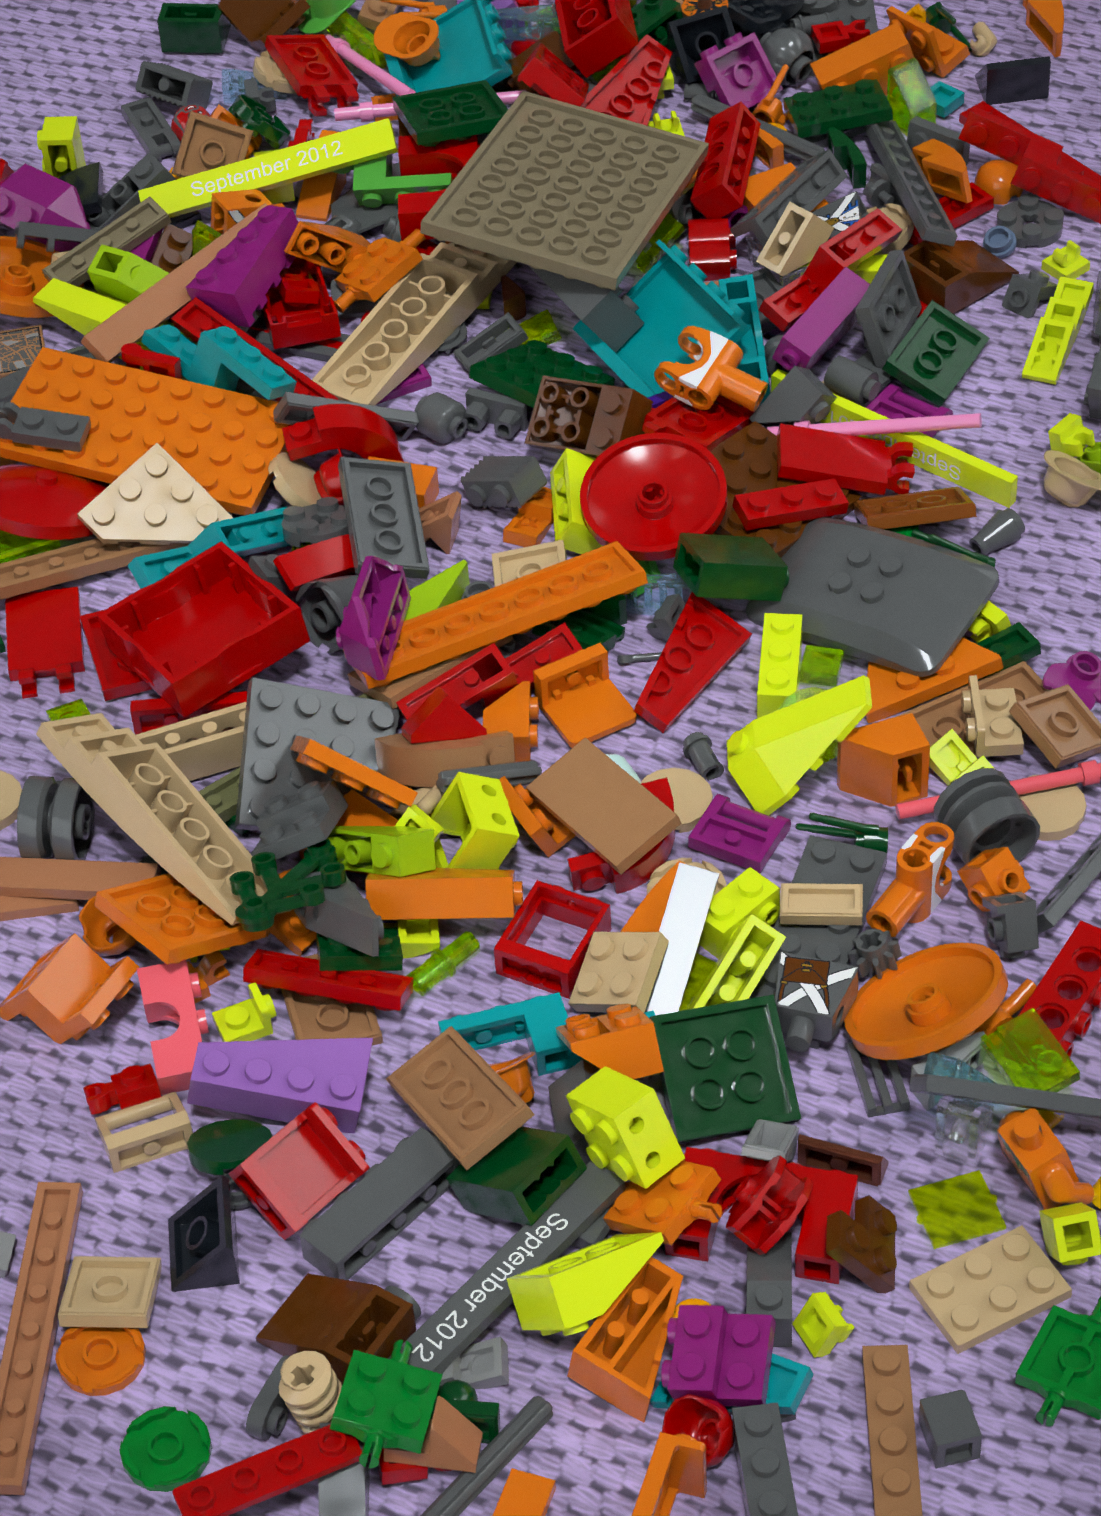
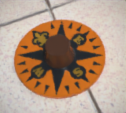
M685 0L682 3L681 9L683 14L688 17L725 5L728 8V0Z

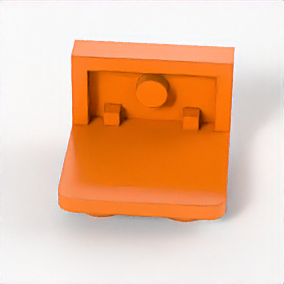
M601 643L582 649L533 671L535 697L539 699V708L571 748L584 738L593 742L630 726L637 720V715L633 711L632 706L609 679L608 651Z

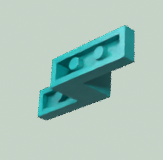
M170 324L144 330L141 342L153 352L179 357L181 360V375L191 382L235 391L240 377L268 400L283 397L285 392L294 393L297 381L285 373L282 367L275 365L262 355L259 349L251 346L238 336L235 330L227 326L201 332L197 345Z
M287 507L212 522L188 546L135 557L128 564V567L141 589L163 579L178 566L221 541L242 559L247 555L291 546L284 540L282 529L283 511Z
M560 992L546 996H536L529 1000L509 1005H499L488 1010L467 1015H457L450 1019L438 1021L440 1034L452 1026L474 1050L526 1038L530 1052H535L532 1059L538 1076L570 1069L581 1060H585L573 1053L557 1036L556 1027L566 1025L565 1020L568 1018ZM654 1010L644 1012L648 1018L655 1015Z

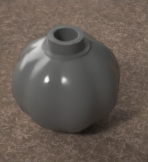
M792 27L781 28L773 33H766L759 42L776 76L784 64L789 66L781 86L801 83L812 73L810 63L814 62L815 57L814 48L810 37L804 31Z

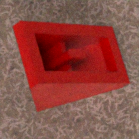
M439 686L401 727L402 735L410 743L458 740L487 735V729Z

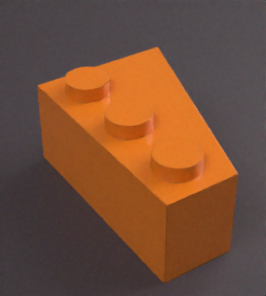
M897 22L810 63L821 90L833 85L846 86L855 84L862 79H877L886 96L926 88L910 44Z
M651 1256L607 1311L596 1318L573 1349L567 1377L626 1414L644 1423L667 1340L668 1322L674 1314L683 1275Z

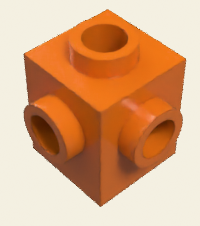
M1008 846L984 850L957 871L968 890L969 899L982 912L990 911L983 906V897L1015 892L1025 893L1031 888L1024 876L1023 867L1015 860Z

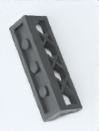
M830 149L808 158L742 217L730 231L735 238L753 231L764 248L789 202L810 212L848 176Z

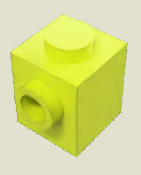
M1080 1202L1039 1211L1045 1248L1050 1257L1062 1263V1265L1069 1266L1085 1263L1088 1261V1257L1101 1255V1237L1095 1209Z

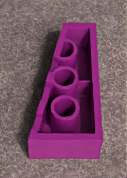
M267 205L262 208L258 215L246 227L242 228L237 233V236L225 248L221 249L216 257L205 268L201 269L196 274V277L185 287L191 300L197 297L234 325L250 328L255 320L252 314L256 309H262L268 301L265 294L269 288H276L282 280L279 273L281 270L289 268L296 256L287 254L284 251L298 224L292 208Z

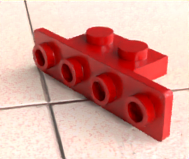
M331 1424L176 1487L172 1493L181 1516H229L359 1462L362 1450L356 1437L331 1430Z

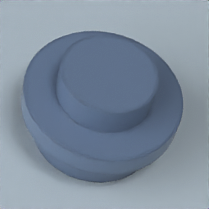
M1005 226L992 227L986 232L983 239V248L998 258L1009 256L1017 246L1015 234Z

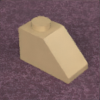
M789 202L756 262L781 276H785L811 262L819 246L829 239L834 227L813 213Z

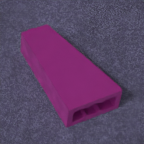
M845 267L784 334L772 359L789 371L794 366L806 369L813 367L852 328L856 321V307L870 283Z

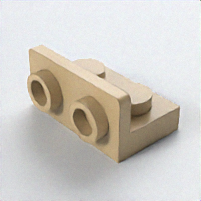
M972 675L968 678V690L961 691L962 713H969L970 716L965 721L967 742L974 741L976 757L983 755L984 757L1023 755L1024 742L1021 726L1009 712L1013 704L1017 702L1014 688L979 690L977 675Z

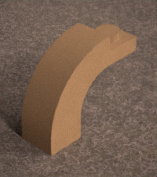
M508 731L467 739L410 743L402 733L375 738L377 772L406 786L433 788L438 780V773L444 770L515 762L513 734Z

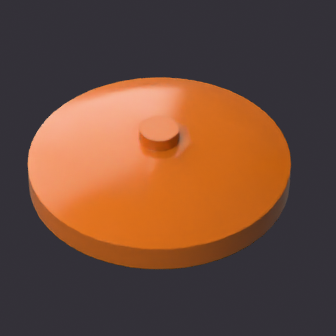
M0 236V313L25 318L54 316L35 304L33 297L49 283L44 277L42 270L51 264L52 254L59 252L56 250L54 252H46V245L29 239H25L23 249L16 248L17 237ZM85 282L78 287L84 288Z
M949 943L930 947L896 961L898 969L891 970L887 968L882 972V979H878L875 975L859 989L857 997L844 1020L845 1028L856 1049L868 1057L881 1060H901L922 1056L953 1044L981 1026L1003 1001L1008 988V976L999 956L992 949L984 945Z

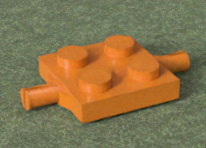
M416 228L407 238L400 242L385 237L373 241L363 255L357 260L348 263L343 268L342 273L334 279L339 288L345 291L334 301L336 309L343 313L350 305L359 300H368L375 303L423 260L416 247L426 240L424 234H421L420 230Z
M681 1161L646 1189L631 1181L625 1182V1190L616 1198L615 1203L603 1219L611 1230L625 1234L661 1232L664 1239L663 1244L672 1246L681 1232L694 1220L703 1219L716 1223L719 1221L717 1217L721 1219V1206L707 1202L709 1195L719 1184L721 1178L713 1167Z

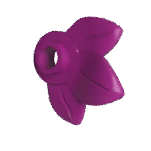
M1079 651L1070 656L1066 663L1052 664L1043 676V687L1053 690L1068 684L1091 710L1096 702L1101 704V661L1091 652Z

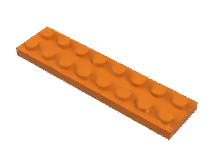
M618 541L404 621L385 680L378 681L355 667L353 669L368 689L386 686L393 680L408 674L423 672L429 666L445 660L457 659L462 654L479 647H488L493 643L496 644L500 639L514 634L526 633L542 623L561 620L571 612L582 608L595 607L603 600L613 596L629 594L637 587L648 584L646 571Z

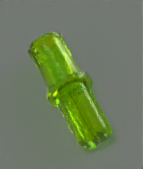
M466 931L443 950L434 949L431 952L430 958L406 975L414 978L413 990L423 996L448 975L453 977L456 973L455 967L480 948V943L471 932Z

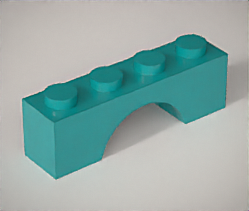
M753 274L719 279V288L726 294L722 300L725 303L730 299L733 300L745 312L741 319L750 330L736 343L743 352V359L737 368L768 383L767 391L761 402L762 404L771 394Z

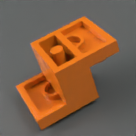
M74 933L41 955L0 1004V1017L9 1021L18 1014H21L23 1017L27 1016L58 1044H62L72 1037L77 1041L90 1028L92 1030L97 1029L111 1013L107 1006L113 999L119 1001L128 993L134 985L130 978L139 966L129 956H126L110 967Z

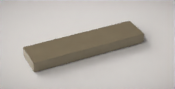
M149 196L42 270L44 277L49 282L55 278L75 286H80L90 279L87 270L101 244L129 252L170 224V217Z

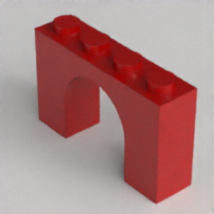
M478 134L472 135L470 139L463 141L454 139L440 141L438 145L431 147L417 145L411 135L399 136L398 156L401 176L451 173L454 180L482 144L478 143ZM446 189L433 192L398 194V219L401 241L407 238L416 228L421 230V221ZM424 234L426 240L435 239L434 237Z
M686 1147L685 1159L683 1160L715 1169L721 1181L709 1195L707 1202L719 1204L722 1208V1215L735 1203L736 1199L733 1198V1194L739 1184L748 1176L751 1178L756 1176L769 1163V1161L722 1153L710 1148L698 1149ZM794 1162L786 1163L785 1166L800 1179L808 1177L814 1182L809 1199L798 1214L802 1227L795 1253V1277L839 1284L843 1266L826 1253L827 1216L842 1210L852 1219L854 1218L855 1201L858 1200V1175L848 1174L841 1170L806 1167ZM703 1219L694 1220L681 1232L672 1246L665 1244V1255L708 1262L718 1222L712 1223Z

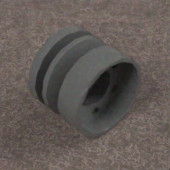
M994 768L977 769L962 775L940 794L934 806L933 818L935 822L946 824L953 830V847L965 865L984 850L1007 846L1015 860L1021 862L1033 850L1039 839L1040 825L1024 801L1020 799L1003 772Z

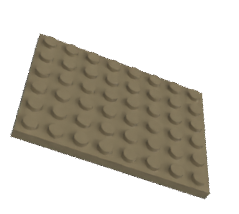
M522 91L423 218L420 233L434 237L439 241L452 242L465 246L470 250H479L496 255L504 260H513L530 265L534 269L547 270L563 275L568 279L581 280L602 289L615 291L707 156L709 143Z

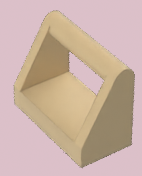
M176 1092L94 1118L114 1173L187 1149V1142L191 1134H193L187 1112ZM172 1110L174 1113L172 1115L151 1122H147L114 1134H111L110 1130Z

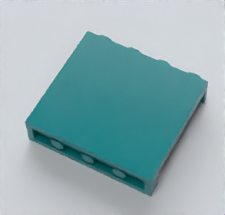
M464 0L434 18L433 20L439 26L440 59L431 60L427 64L414 67L405 63L400 58L384 54L389 74L416 91V93L487 80L490 86H493L513 74L509 61L513 57L509 48L503 42L507 37L497 22L501 20L500 15L491 3L495 0Z
M660 239L656 244L666 254L626 293L639 307L635 313L644 324L615 353L581 320L572 328L630 389L636 390L647 398L665 391L658 385L654 377V372L661 362L670 361L682 364L695 362L678 344V336L685 327L697 326L717 333L734 343H737L750 330L741 319L745 312L731 299L725 303L722 299L726 294L713 281L706 285L703 281L707 276L693 262L688 267L685 262L689 258L675 244L669 249ZM688 337L691 342L698 344L697 340ZM664 373L669 379L675 381L669 374Z

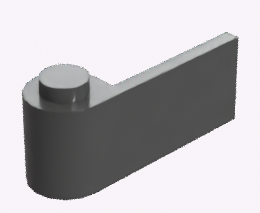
M866 351L855 362L844 356L839 355L835 357L825 373L824 385L828 389L864 405L868 401H873L878 393L895 378L882 370L883 367H876L872 354Z

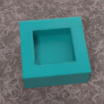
M938 81L919 95V106L945 118L964 104L965 93Z

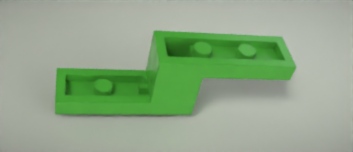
M392 154L331 171L345 174L354 170L353 192L358 204L371 208L379 207L382 204H398V194L443 190L448 188L453 181L451 173L392 176Z

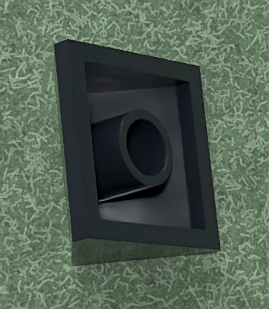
M727 5L667 23V47L672 52L669 63L686 84L702 80L694 65L702 60L699 53L714 45H717L718 49L721 50L726 47L724 41L736 35Z
M1050 56L986 64L975 74V79L984 102L994 105L1048 98L1051 68Z
M221 1175L168 1219L171 1291L173 1292L240 1284L235 1208L229 1178Z

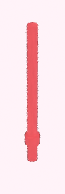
M1096 760L1078 763L1077 768L1012 780L1009 783L1018 795L1081 783L1083 786L1100 783L1101 763H1097ZM940 795L896 804L898 819L934 813V806Z

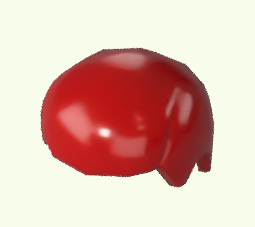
M686 1394L676 1398L665 1412L662 1432L671 1435L685 1434L699 1442H703L706 1445V1469L719 1464L732 1448L734 1443L733 1421L729 1411L720 1402L699 1395Z

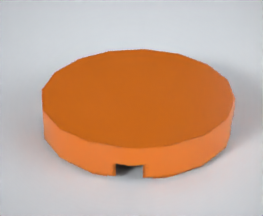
M70 1327L60 1339L61 1345L58 1348V1352L56 1350L55 1358L62 1380L72 1390L88 1396H106L123 1390L137 1378L145 1363L146 1348L138 1328Z

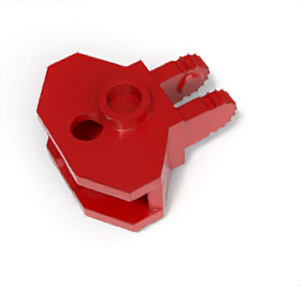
M782 1156L773 1157L756 1176L752 1178L748 1176L739 1184L733 1194V1198L736 1201L729 1210L730 1215L725 1227L759 1255L766 1254L793 1226L797 1215L808 1201L814 1184L808 1177L800 1179L785 1166L787 1160Z

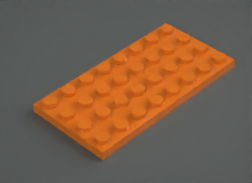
M42 347L10 402H13L19 408L28 407L88 416L91 420V428L80 452L16 443L10 439L0 438V457L111 484L151 447L158 443L227 512L245 516L256 512L274 477V473L269 474L268 472L270 461L278 454L287 452L282 428L291 424L274 422L273 410L279 403L277 401Z

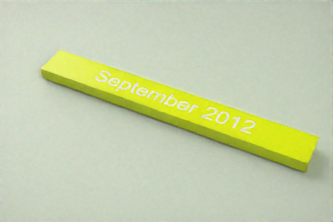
M389 118L142 189L138 193L140 202L150 196L172 218L210 207L212 193L251 189L262 192L397 153L398 148Z
M777 369L771 375V392L788 374L787 372ZM834 394L837 398L830 405V412L819 422L834 423L890 418ZM921 432L858 435L859 437L885 441V447H891L897 442L913 443L912 457L900 456L898 458L905 459L915 466L1008 508L1016 502L1017 475Z

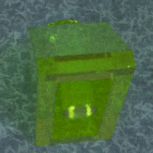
M912 58L888 69L887 99L893 110V121H896L901 132L908 136L909 121L915 116L936 124L937 102L918 60Z

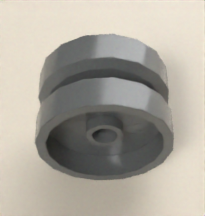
M33 775L29 776L24 783L17 813V842L22 858L51 859L54 855L55 859H86L94 830V800L74 778H64L60 785H58L54 777Z

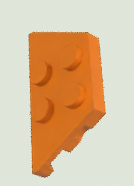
M962 637L942 667L936 673L929 676H914L868 661L867 677L870 679L872 708L865 715L868 723L888 718L968 684L969 676L977 675L978 680L1002 670V658L999 654Z

